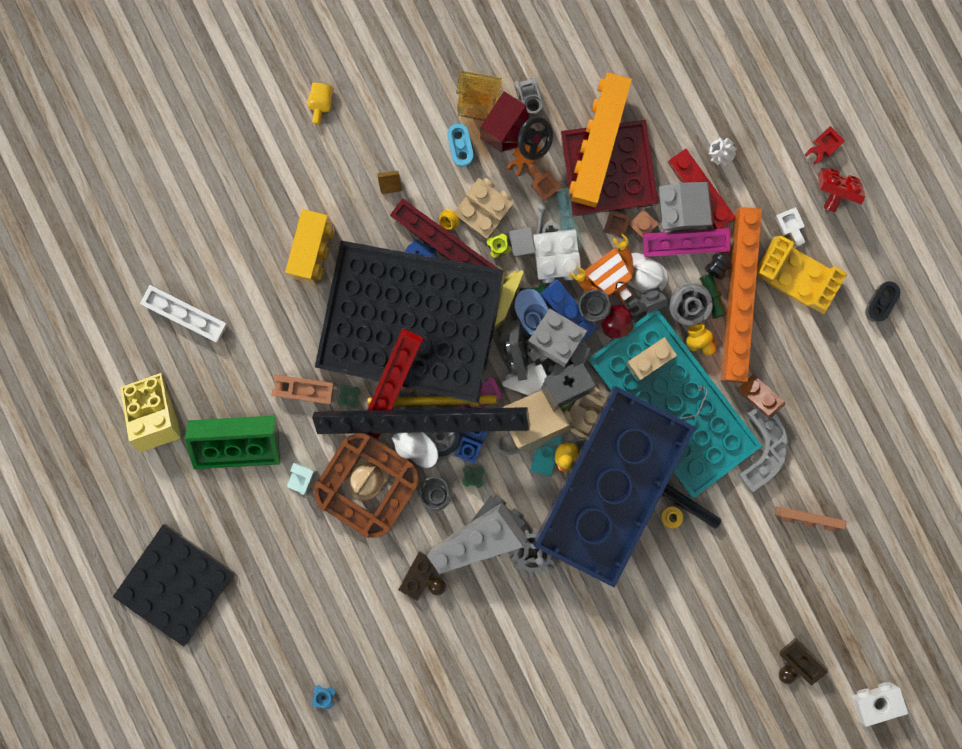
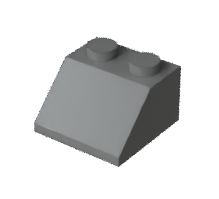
M708 182L676 183L659 187L663 230L676 232L713 225Z

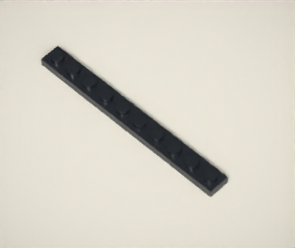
M528 407L314 412L312 416L317 434L529 431L531 426Z

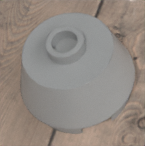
M697 283L684 284L677 287L671 295L670 312L673 318L681 324L694 325L703 319L706 320L712 311L711 294L703 285Z

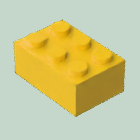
M305 209L301 210L285 271L292 279L315 285L318 284V280H322L324 275L323 261L324 259L327 260L330 247H327L329 239H333L335 233V226H333V222L328 215Z

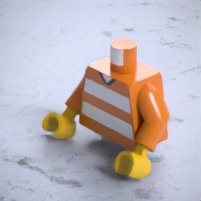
M621 234L623 237L621 243H618L615 237L613 238V243L618 249L615 247L586 270L576 266L579 270L577 276L571 272L569 273L571 278L578 280L579 285L585 292L599 289L609 297L616 293L622 302L627 301L633 296L626 286L632 281V275L634 274L633 257L627 246L628 239L624 234Z

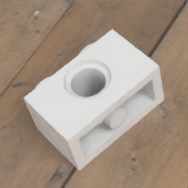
M890 682L881 683L878 685V688L872 690L861 689L857 691L856 695L851 696L858 721L865 727L908 714L900 688ZM882 698V704L879 707H875L876 700Z

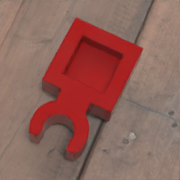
M829 126L813 141L817 147L810 148L805 153V156L807 157L811 153L816 154L817 158L813 162L816 165L822 160L823 154L828 158L845 140Z

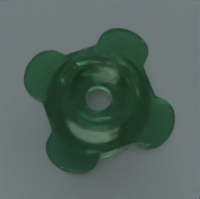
M345 385L340 388L341 393L338 404L342 407L348 405L352 408H357L359 406L358 396L361 394V390L358 387L348 388Z
M469 465L463 468L465 476L462 484L465 487L474 485L477 488L482 487L484 483L482 481L484 468L481 466L477 468H472Z

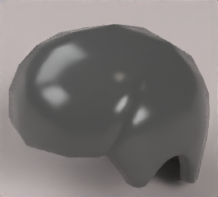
M592 289L586 291L580 297L578 307L583 318L590 322H599L605 320L610 315L612 303L610 297L605 292L599 289Z
M437 476L426 478L419 490L421 502L426 508L433 511L446 508L452 499L451 486L446 480Z

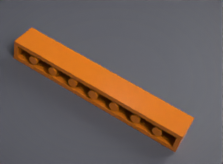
M740 207L735 211L736 218L734 219L731 251L732 267L729 274L720 380L725 382H748L762 209Z

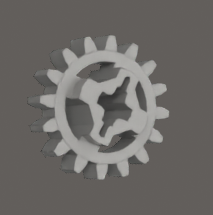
M533 528L532 533H529L527 529H524L527 537L523 547L524 552L519 558L518 549L510 551L514 553L510 560L517 561L514 565L515 569L522 567L521 574H524L527 570L529 571V576L532 577L533 572L537 571V574L540 576L541 569L549 571L548 563L554 565V561L551 559L553 556L547 554L544 560L540 549L536 551V557L533 555L527 556L530 547L532 549L536 548L533 542L528 541V538H536L537 531L536 528ZM528 562H536L538 566L531 567L525 564H527Z

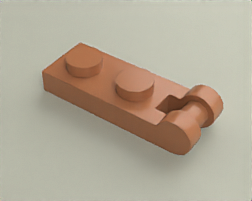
M274 375V381L276 382L271 396L331 405L334 383ZM284 383H289L288 391H283Z

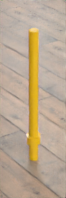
M497 395L480 396L479 403L447 396L397 397L393 406L470 404L471 407H479L480 404H497ZM368 398V406L372 398Z

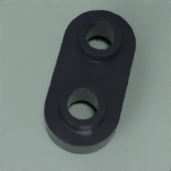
M888 281L877 287L865 310L866 316L870 321L881 322L888 318L900 297V288L896 283ZM884 290L889 291L888 297L884 295ZM874 308H877L879 310L878 315L874 314Z

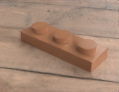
M777 506L775 510V515L781 516V521L794 523L795 519L802 520V525L816 528V524L824 525V530L837 532L838 528H846V520Z

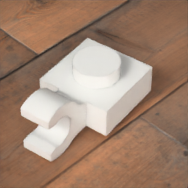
M796 207L774 217L782 236L784 237L789 234L790 240L794 242L793 248L800 247L805 243L800 232L805 226Z

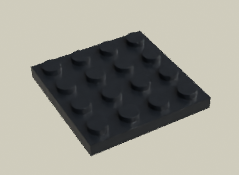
M163 524L115 592L113 598L184 647L229 584L235 572L171 527Z

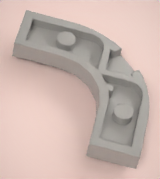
M756 407L748 412L747 415L760 431L764 448L761 456L738 474L751 492L756 491L779 472L786 458L785 454L788 444L785 428L775 414L769 419Z

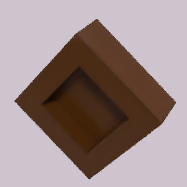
M610 210L603 232L623 238L621 234L625 235L631 217Z

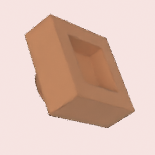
M643 209L628 224V227L643 240V234L651 233L659 223Z

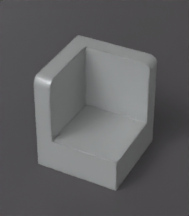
M530 227L509 231V239L514 257L530 254V257L535 256Z

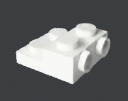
M576 230L533 234L538 280L542 279L543 283H551L555 281L556 277H564V280H574L570 277L569 273L571 272L577 276L579 270L576 266L581 267Z

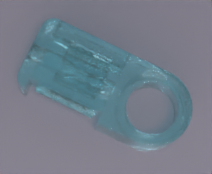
M568 188L557 189L556 197L561 231L573 230Z

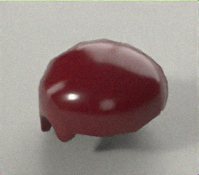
M624 305L612 306L610 315L605 320L600 321L604 334L611 339L627 336L634 327L633 316Z

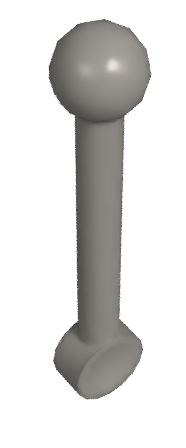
M544 204L538 206L539 218L536 234L541 233L543 214L546 211Z

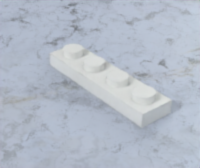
M149 285L140 302L141 305L216 343H219L228 325Z

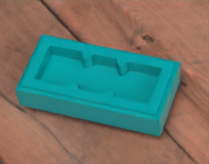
M563 435L540 446L543 448L535 451L530 471L551 477L555 464V451L559 445L548 446L561 443Z

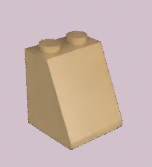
M542 390L502 407H528L531 424L530 430L509 431L517 448L527 453L573 428L571 424L573 418L568 409L564 410L561 407L553 411Z

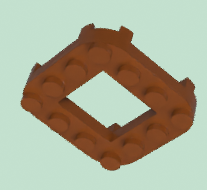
M365 433L352 434L340 443V447L319 480L316 481L314 485L315 500L318 504L317 506L322 511L333 515L361 533L362 536L367 538L380 537L392 528L418 486L419 472L413 462L401 457L395 450L373 436ZM360 455L396 478L374 514L338 492Z

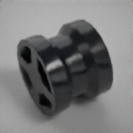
M715 253L712 257V262L706 265L705 270L709 274H713L715 278L723 280L726 270L732 267V263L722 255Z

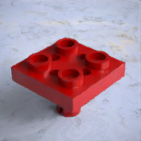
M821 168L818 174L820 190L830 193L824 204L825 209L836 212L842 198L862 205L866 196L859 178L852 175L848 177L840 175V172L833 168H828V170Z

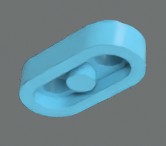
M453 124L447 133L452 159L457 166L467 167L473 161V149L469 131L463 124ZM455 134H462V138L456 139L454 137ZM466 154L467 158L461 160L459 155Z

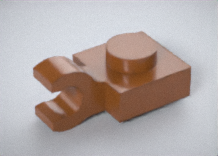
M535 163L527 167V173L535 180L531 183V186L543 202L561 189V186L549 171L542 174Z

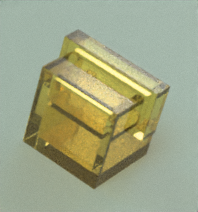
M460 70L456 94H459L457 104L458 116L484 121L494 107L495 101H498L500 97L503 78Z

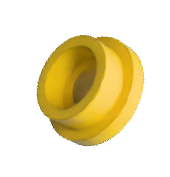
M445 209L440 213L439 224L445 230L455 229L459 225V218L454 211Z
M676 507L664 509L661 514L662 523L671 529L679 527L683 522L681 510ZM670 514L676 515L675 521L671 522L669 520Z

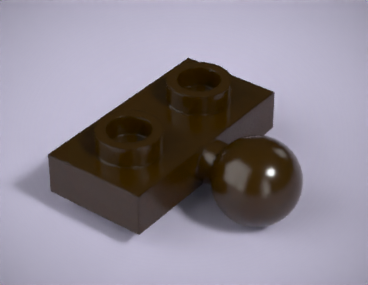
M419 551L398 590L418 601L426 586L429 587L433 595L438 596L445 592L446 583L441 578H431L436 568L427 555Z
M794 638L780 650V656L791 665V667H782L779 671V679L784 684H792L796 680V674L799 673L812 686L828 673V668L797 638Z

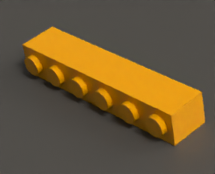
M609 72L606 73L605 79L600 78L597 91L601 92L599 99L594 100L591 110L595 112L594 119H589L586 128L589 137L588 140L583 139L580 152L584 153L582 161L577 160L574 171L578 176L576 182H571L568 192L572 194L571 201L591 207H596L631 85V78Z

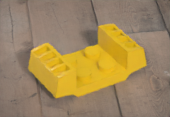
M783 236L773 237L757 265V277L799 303L824 315L847 273L836 266L828 268L793 248L794 242Z

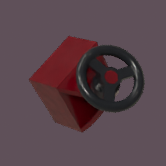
M504 91L482 123L480 139L500 152L519 148L520 153L526 159L537 160L549 151L553 141V130L549 121L544 117L535 116L529 119L526 105ZM540 123L545 129L536 131L534 128H531V125ZM546 137L543 148L537 152L538 144L541 142V139ZM525 145L530 146L529 152L526 150Z

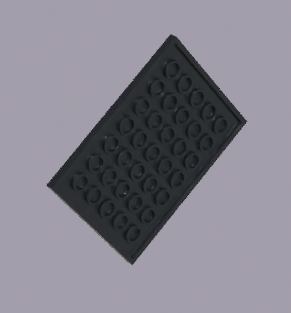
M341 240L315 368L380 381L399 334L404 328L422 337L423 341L402 387L479 403L506 271Z

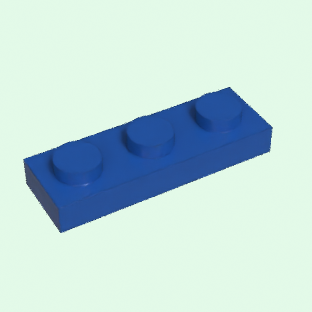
M559 280L553 281L540 293L555 312L587 330L581 343L598 329L593 322L582 317L577 302Z

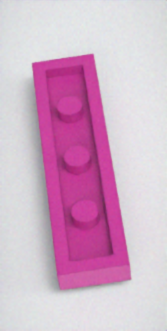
M723 228L643 234L644 257L730 251L731 230Z

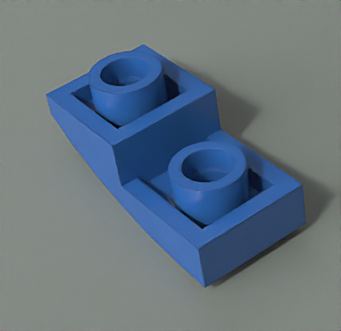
M488 431L464 432L455 456L475 464Z

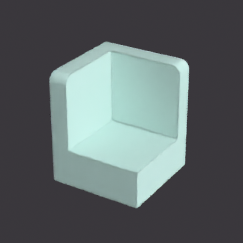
M293 463L290 470L292 475L287 487L305 496L308 494L317 471L299 463Z

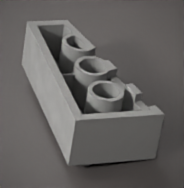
M500 503L433 546L427 557L440 574L523 548L527 537L504 504Z

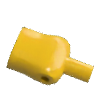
M312 83L307 107L314 111L313 124L320 125L322 112L331 111L334 87L322 83Z

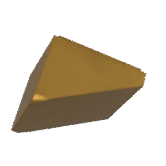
M399 171L377 174L382 194L402 191Z

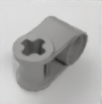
M532 76L531 79L522 82L514 81L518 100L524 103L526 107L530 105L538 107L536 111H530L527 108L529 119L541 116L543 102L536 77Z

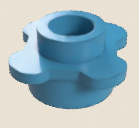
M320 685L316 686L313 690L315 695L312 705L315 708L331 709L334 705L332 702L333 695L335 694L334 688L329 687L327 689L322 688Z

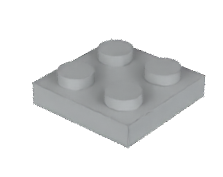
M549 309L527 345L565 367L587 330Z

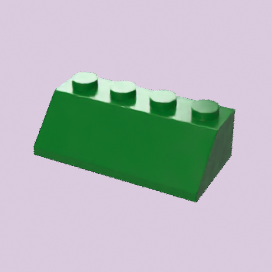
M275 415L188 420L184 439L193 469L280 465L279 429Z

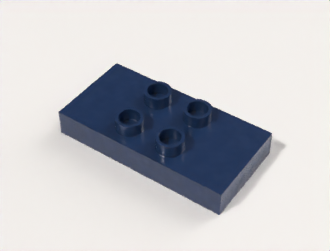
M613 386L533 542L534 547L615 588L696 427L617 386Z

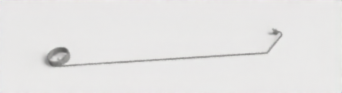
M698 385L699 391H702L703 389L706 390V395H705V397H704V399H703V401H702V403H701V406H700V408H699V410H698L697 415L680 418L681 420H682V419H687V418H692V417H697V416H698V414H699V412H700V410H701V408H702V405H703V403H704V401H705V398H706V396H707V394H708L707 388H705V387H703V386L700 387V386ZM505 434L501 436L498 440L499 451L504 455H512L525 452H515L518 449L517 446H515L512 450L510 448L509 452H505L500 449V442L502 441V439L505 437L512 438L511 434ZM586 438L578 439V440H574V441L563 442V443H558V444H554V445H549L548 447H552V446H556V445H561V444H564V443H571V442H575V441L585 440Z

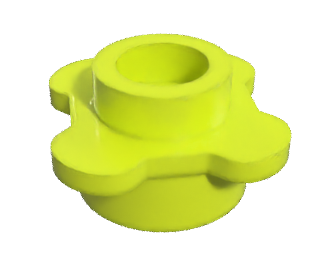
M505 234L488 238L487 245L491 248V256L493 258H497L501 254L510 253L511 247L507 244V236Z

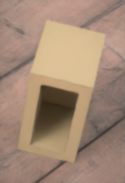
M664 337L626 362L625 365L636 381H639L677 355Z

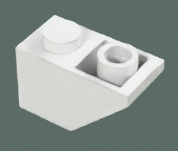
M535 363L528 365L527 380L518 381L517 374L511 373L504 376L505 381L501 382L503 388L529 396L541 391L547 375L541 364L536 366Z

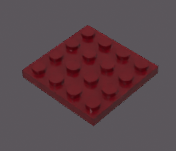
M646 119L619 124L596 207H591L571 201L572 194H569L573 217L658 204ZM586 128L561 131L569 189L571 182H576L578 176L574 171L577 160L582 161L584 153L580 152L583 139L588 140L589 137Z

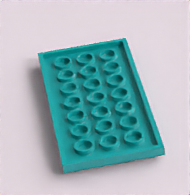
M656 310L635 323L633 330L627 336L614 339L587 361L610 391L613 386H617L679 419L697 415L706 395V390L699 391L698 385L707 388L708 394L698 416L682 419L696 428L673 472L690 497L694 499L756 452L762 445L660 311ZM665 337L677 356L643 379L636 381L625 363Z

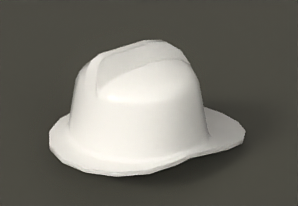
M631 253L634 274L632 275V281L627 285L642 293H647L656 288H660L662 291L668 281L667 271L664 266L649 257H644L643 254Z
M424 432L397 433L392 437L395 450L401 457L411 459L417 465L424 468H429L436 464L438 460L437 447Z

